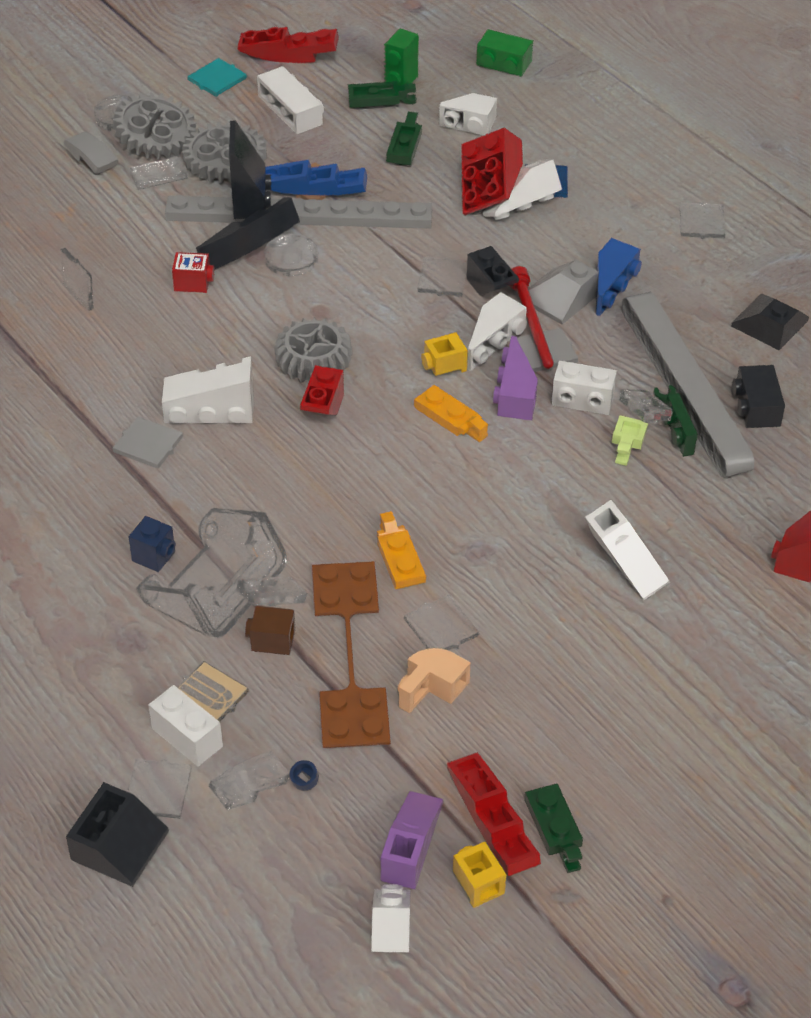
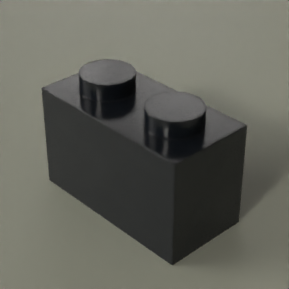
M774 365L739 366L737 378H734L732 381V391L734 396H738V415L740 417L743 416L746 428L781 427L785 403Z

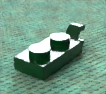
M397 81L348 84L349 107L390 106L400 104L399 100L409 105L417 103L416 95H408V93H415L416 85L414 83L398 85Z
M408 111L405 123L397 122L386 153V162L412 165L422 135V125L416 123L418 112Z
M673 385L668 386L667 394H661L658 387L654 388L653 401L658 406L663 407L662 418L665 425H669L671 429L673 444L675 446L678 445L683 457L694 455L698 434L680 394L676 393Z
M558 783L526 791L525 803L548 855L559 853L567 873L581 870L578 860L582 859L579 847H582L583 838Z

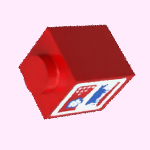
M176 252L172 267L174 291L207 293L209 282L214 281L215 274L214 265H210L209 254Z

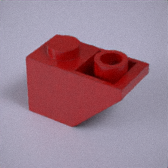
M315 365L301 401L300 410L337 415L344 397V370Z

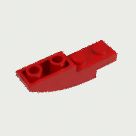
M271 27L266 30H249L241 33L237 47L240 52L263 60L285 63L315 62L317 53L336 51L339 35L337 29H321L316 32H298L290 35L288 27Z

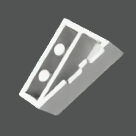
M251 356L242 358L241 363L229 366L221 363L217 364L216 369L200 372L197 369L164 378L162 395L164 423H253L254 390Z

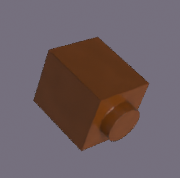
M255 606L253 618L247 619L245 627V637L250 638L251 651L290 655L295 635L294 610Z

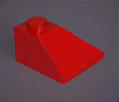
M811 511L786 529L782 541L776 540L771 554V558L776 559L775 573L811 583Z

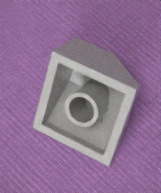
M578 260L553 268L528 288L535 310L561 325L564 324L596 297L599 272Z

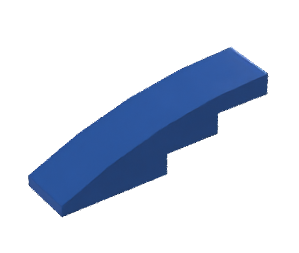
M309 159L266 167V174H271V191L298 195H345L366 192L368 175L365 167L339 171L336 163L312 168Z

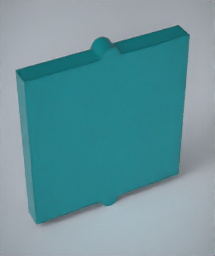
M220 58L188 75V81L199 86L200 90L204 89L215 97L247 78V74L237 69L234 64L231 65Z

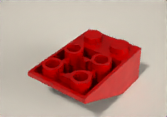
M504 127L461 144L463 214L468 215L509 200L523 165L522 140Z

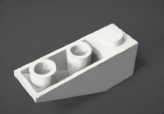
M539 160L521 167L509 200L487 207L483 212V216L494 217L495 220L508 217L510 215L509 211L513 209L521 211L532 207L531 202L539 200V202L554 198L553 193L562 190L554 160Z
M502 292L482 306L468 347L467 370L472 371L479 364H483L494 352L502 349L511 340V336L520 335L527 325V307Z
M612 500L585 517L593 536L643 600L670 583L642 540Z

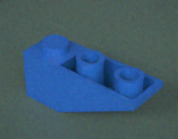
M610 238L599 251L597 262L599 274L596 293L597 316H601L607 307L611 308L619 292L625 291L632 276L636 277L642 265V262L639 261L640 248Z

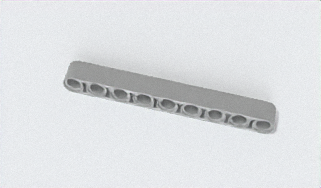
M652 292L624 297L622 308L627 322L667 388L669 385H673L676 393L680 394L697 431V438L721 477L725 478L752 471L754 469V457L750 447Z

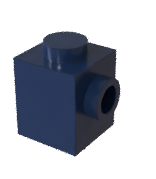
M145 516L128 536L132 562L156 572L163 568L175 552L176 543L172 526Z

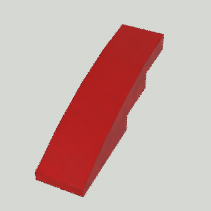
M476 752L448 762L447 769L462 800L507 875L511 876L540 865V853L524 833L523 821L508 802L507 790L480 754Z

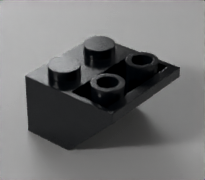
M103 782L66 835V840L72 861L133 887L168 834L169 829L134 794Z

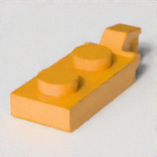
M432 385L414 399L415 409L456 436L466 433L478 442H481L488 436V423L481 419L482 417L477 412L436 385Z
M392 511L381 513V530L377 531V545L394 588L400 589L426 583V574L408 530L405 529L404 525L397 526Z

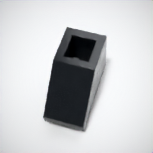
M492 246L467 254L466 279L479 295L519 282V277Z

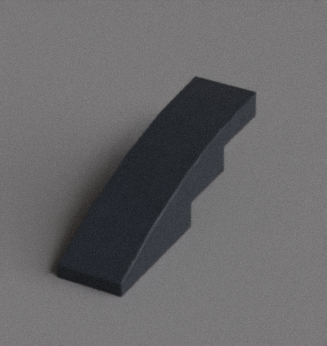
M283 197L267 210L258 209L241 222L233 221L196 247L197 253L209 254L210 265H214V269H217L268 243L300 222L292 198Z

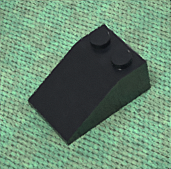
M231 120L229 163L234 219H246L258 209L266 210V208L271 207V174H266L265 162L236 120Z

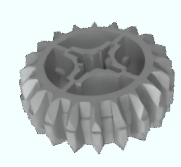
M315 317L311 321L303 318L301 323L292 321L291 327H284L283 332L278 334L275 345L276 362L282 369L283 374H289L290 379L298 377L302 383L305 380H310L315 365L341 370L349 367L352 355L351 339L349 334H346L344 327H338L336 322L328 323L326 318L322 321H317Z

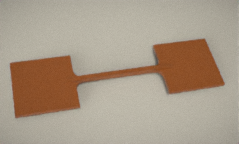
M375 561L312 565L315 616L339 615L344 618L349 669V685L343 690L319 691L323 748L391 744L386 687L360 688L355 684L350 619L355 614L379 613Z

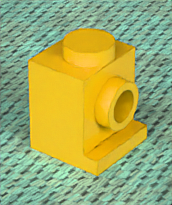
M457 332L425 340L424 353L421 354L422 364L425 370L431 369L435 376L460 369L461 373L466 372L468 350Z
M485 841L475 846H466L456 855H453V872L469 896L470 904L473 908L505 894L506 873Z

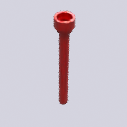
M523 266L513 267L511 269L519 277V282L510 285V288L518 292L521 304L527 307L526 319L542 365L546 369H551L554 361L528 290L530 283L529 273Z

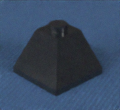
M761 293L732 322L731 327L780 350L808 322L809 316L777 299Z

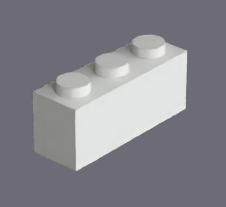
M283 66L257 75L258 97L296 134L323 125L322 113H324V107L322 102L315 98L308 88L303 86Z

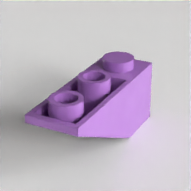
M511 336L509 347L503 348L502 364H505V367H499L497 383L501 384V386H495L493 403L498 404L497 416L532 421L536 404L538 379L516 336Z
M409 791L390 828L381 855L382 882L416 889L441 811L443 799Z

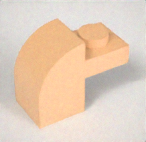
M429 648L416 652L408 658L407 675L402 678L398 685L399 708L411 713L428 692L452 704L470 683L471 662L445 649Z

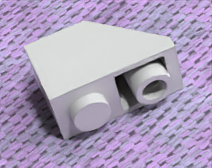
M471 93L441 102L439 105V126L486 135L490 132L496 120L497 98Z
M397 884L382 885L381 889H374L372 952H409L410 890H403V886Z

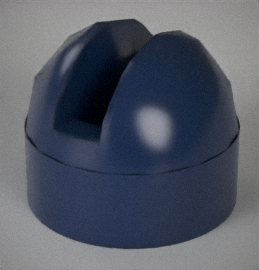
M302 760L295 763L290 769V779L297 789L309 791L318 783L319 773L312 762ZM302 772L309 781L305 782L298 775Z

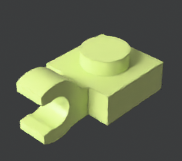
M619 416L612 437V443L619 444L615 460L616 464L627 466L631 449L641 450L648 428L647 421Z

